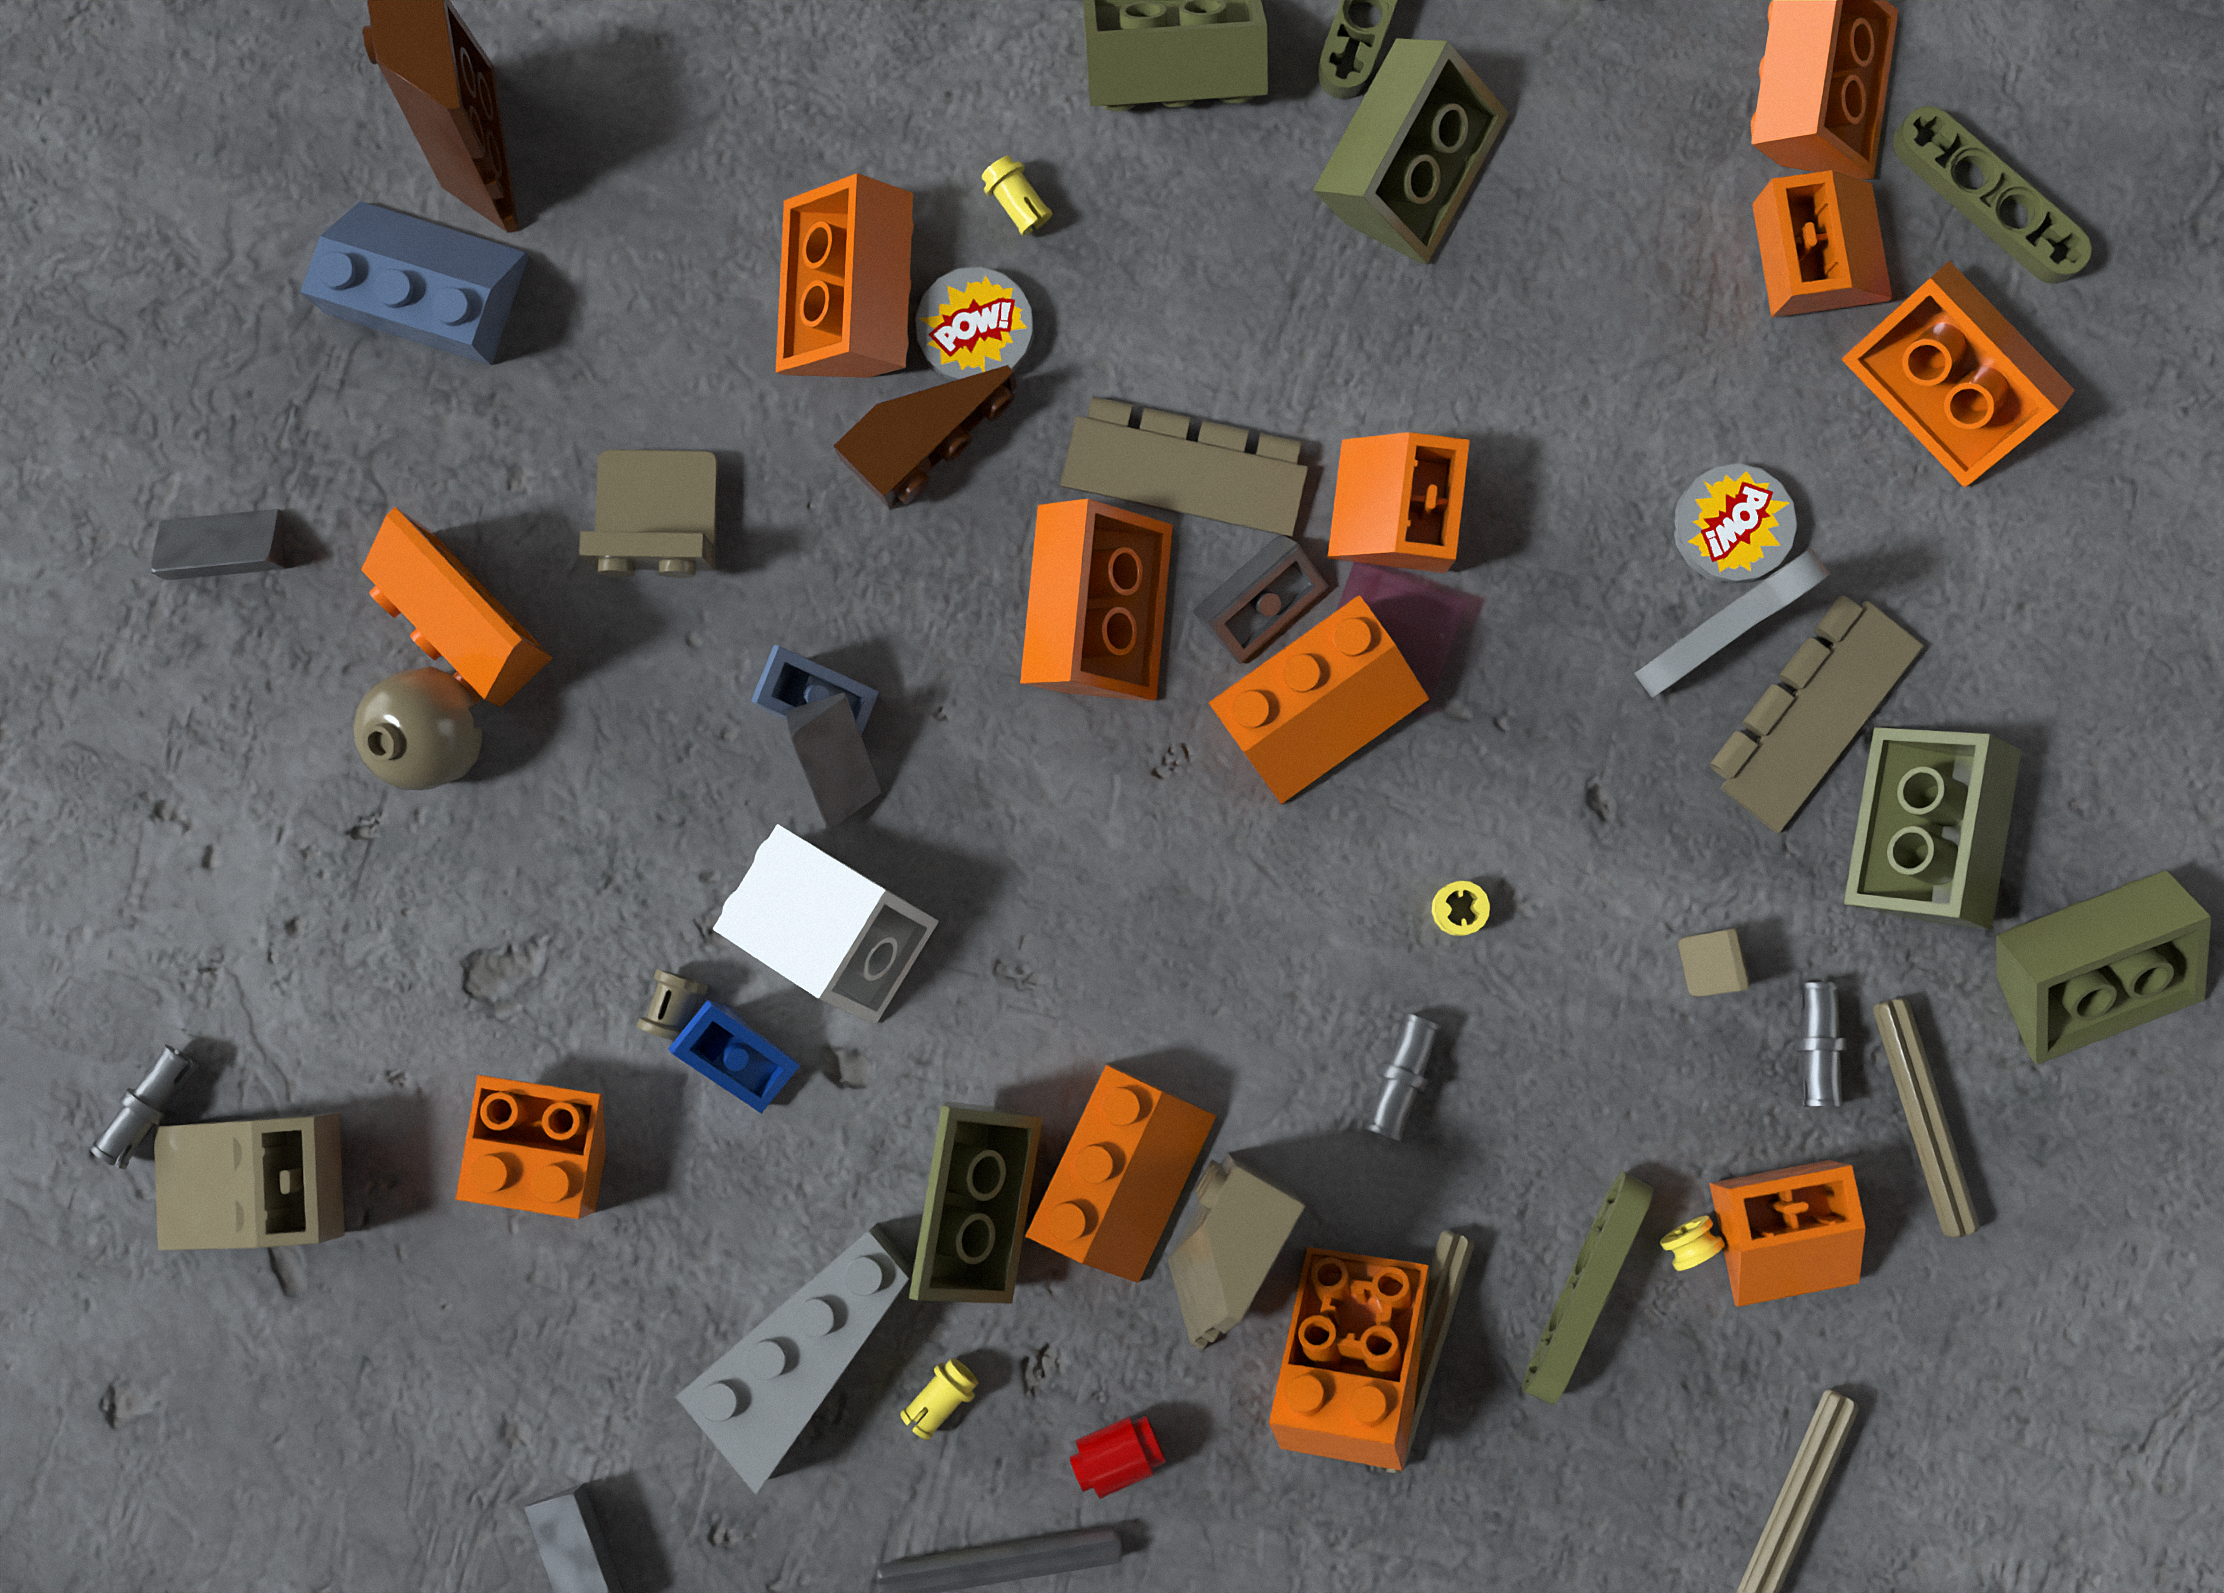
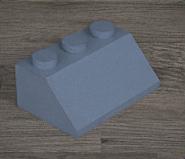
M359 201L320 235L300 293L327 315L492 365L529 255L514 248Z

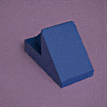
M710 1000L706 1001L668 1048L671 1054L761 1114L800 1067L790 1054L749 1027L733 1008Z

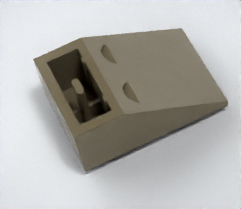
M339 1113L154 1127L158 1250L317 1244L345 1236Z

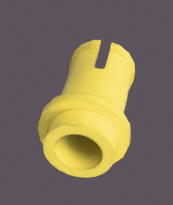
M1007 155L990 165L981 177L986 183L984 192L987 196L995 195L1018 227L1019 233L1022 236H1026L1032 233V225L1037 230L1050 219L1053 212L1050 208L1046 207L1023 175L1025 170L1023 163L1020 161L1014 162Z
M951 1358L946 1364L938 1363L934 1368L936 1376L910 1405L900 1412L901 1418L907 1426L913 1420L919 1422L912 1431L924 1440H930L933 1437L934 1432L962 1401L970 1402L975 1396L973 1389L978 1385L977 1378L963 1363L955 1358Z

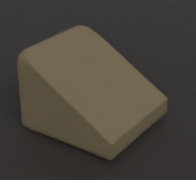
M1736 928L1682 937L1679 940V952L1688 992L1691 996L1701 997L1749 989V986H1751L1739 931H1736Z

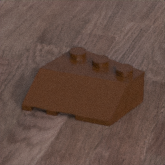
M367 0L371 25L363 27V40L368 57L373 65H379L441 187L505 232H518L519 225L492 62L450 0Z

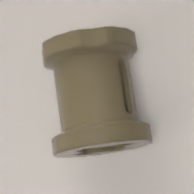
M656 969L654 978L658 981L652 1002L647 1016L639 1018L636 1027L653 1035L675 1041L691 1021L700 995L707 994L709 985L679 974Z

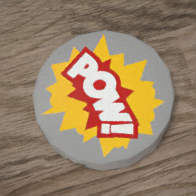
M982 266L958 268L938 278L922 296L915 316L917 342L928 365L939 375L942 374L945 378L953 381L1008 365L1015 372L1021 365V361L1026 357L1028 349L1030 350L1034 338L1032 310L1022 289L1004 273Z
M1741 463L1716 466L1697 477L1679 498L1675 510L1676 517L1674 522L1676 529L1674 530L1676 547L1688 566L1706 579L1720 583L1724 581L1729 583L1753 582L1778 567L1791 550L1797 529L1794 503L1782 483L1761 468Z

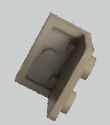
M603 451L599 455L597 462L595 531H580L579 555L595 569H598V574L611 577H631L635 575V570H659V575L672 578L695 577L696 571H715L719 463L716 457L708 451Z

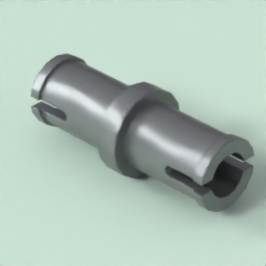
M1830 982L1800 983L1798 988L1800 990L1802 1038L1795 1039V1049L1797 1052H1802V1107H1844L1841 1093L1840 1052H1846L1847 1050L1846 1039L1840 1038L1838 990H1840V984Z
M1404 1013L1403 1024L1388 1064L1382 1063L1379 1069L1378 1076L1383 1079L1368 1123L1365 1124V1130L1401 1143L1402 1133L1417 1092H1424L1428 1082L1427 1079L1423 1078L1437 1033L1440 1032V1025L1427 1019Z
M165 1044L161 1050L162 1053L135 1090L128 1088L120 1098L123 1106L97 1142H94L90 1147L91 1152L112 1166L115 1164L119 1169H125L128 1166L129 1160L155 1124L163 1125L171 1114L167 1110L168 1106L191 1074L200 1066L193 1058L178 1049L175 1050L170 1045Z

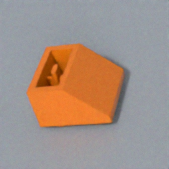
M1833 170L1772 178L1752 203L1771 318L1887 302L1892 298L1872 183Z
M1413 432L1342 439L1327 559L1446 573L1455 562L1457 555L1470 440Z
M477 1075L455 1200L580 1219L595 1213L606 1156L603 1094L494 1076Z
M1826 1160L1709 1183L1720 1236L1725 1242L1723 1251L1736 1306H1745L1859 1284L1866 1227L1852 1165Z

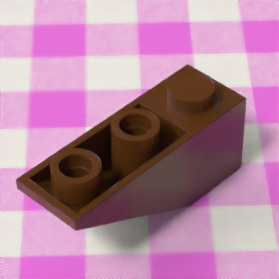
M1008 365L876 404L834 445V448L840 460L889 509L900 500L907 504L924 490L930 480L927 474L942 459L949 463L968 447L973 438L969 433L985 417L989 421H993L1002 415L1015 399L1012 391L1017 388L1014 371Z

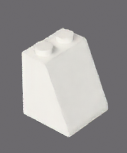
M777 824L770 837L758 848L754 863L738 889L726 900L722 915L713 930L818 999L876 1025L939 921Z

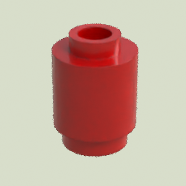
M1147 1415L1134 1421L1131 1416H1128L1076 1439L1079 1453L1069 1457L1082 1491L1086 1492L1094 1488L1099 1499L1155 1475L1153 1468L1166 1463L1162 1448Z

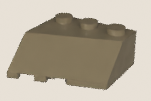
M1229 1153L1225 1156L1222 1164L1212 1159L1203 1172L1194 1190L1197 1193L1196 1197L1199 1198V1204L1168 1258L1190 1344L1199 1350L1204 1349L1208 1341L1211 1343L1215 1341L1220 1331L1226 1333L1241 1322L1305 1207V1204L1290 1188Z

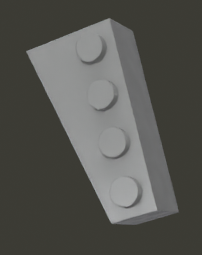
M877 1223L675 1397L755 1495L771 1476L913 1275L914 1267Z

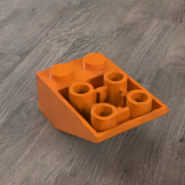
M1307 1247L1269 1419V1425L1280 1449L1403 1471L1415 1407L1429 1275L1428 1265Z

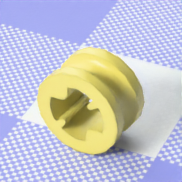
M1456 881L1445 885L1436 893L1432 901L1431 912L1434 922L1442 931L1450 935L1464 936L1477 932L1485 925L1489 917L1490 903L1486 893L1480 886L1470 881ZM1453 892L1455 898L1462 897L1463 892H1465L1473 899L1469 909L1475 914V917L1468 925L1466 919L1458 920V925L1448 919L1452 908L1446 903V900Z
M1705 1215L1692 1219L1673 1229L1661 1239L1660 1244L1663 1249L1673 1251L1675 1258L1672 1264L1677 1271L1686 1270L1703 1263L1725 1246L1721 1236H1713L1711 1234L1710 1228L1713 1222L1709 1216Z

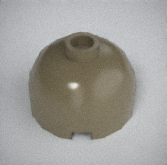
M422 667L400 671L374 684L357 707L353 722L355 747L363 764L376 778L402 790L422 791L437 788L467 774L478 759L483 740L482 727L474 728L473 717L469 709L476 707L471 694L455 677L435 667Z

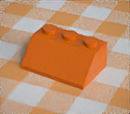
M1772 0L1768 8L1769 30L1765 56L1761 59L1759 66L1761 83L1757 109L1751 119V144L1782 167L1812 172L1833 170L1861 180L1874 178L1899 10L1888 0Z
M856 173L784 200L776 373L798 376L869 378L906 368V353L909 345L907 328L909 294L911 290V237L914 229L912 192Z
M1950 261L1943 265L1841 358L1964 488L2059 412L2075 391Z
M1088 498L1038 505L1020 684L1067 694L1141 701L1157 700L1173 524Z
M394 507L385 516L361 568V571L376 585L369 591V594L392 617L396 618L402 613L416 627L410 634L412 640L433 660L436 661L439 657L443 656L457 670L452 676L471 694L474 703L477 704L483 698L494 705L502 707L545 667L553 657L432 531L397 507Z
M1358 595L1208 703L1282 805L1429 700V697L1396 644L1362 597Z
M1106 1063L1030 1224L1026 1237L1084 1265L1139 1283L1217 1115Z

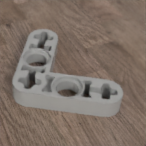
M1809 549L1644 665L1634 675L1651 698L1656 696L1752 626L1803 595L1831 573L1813 549Z

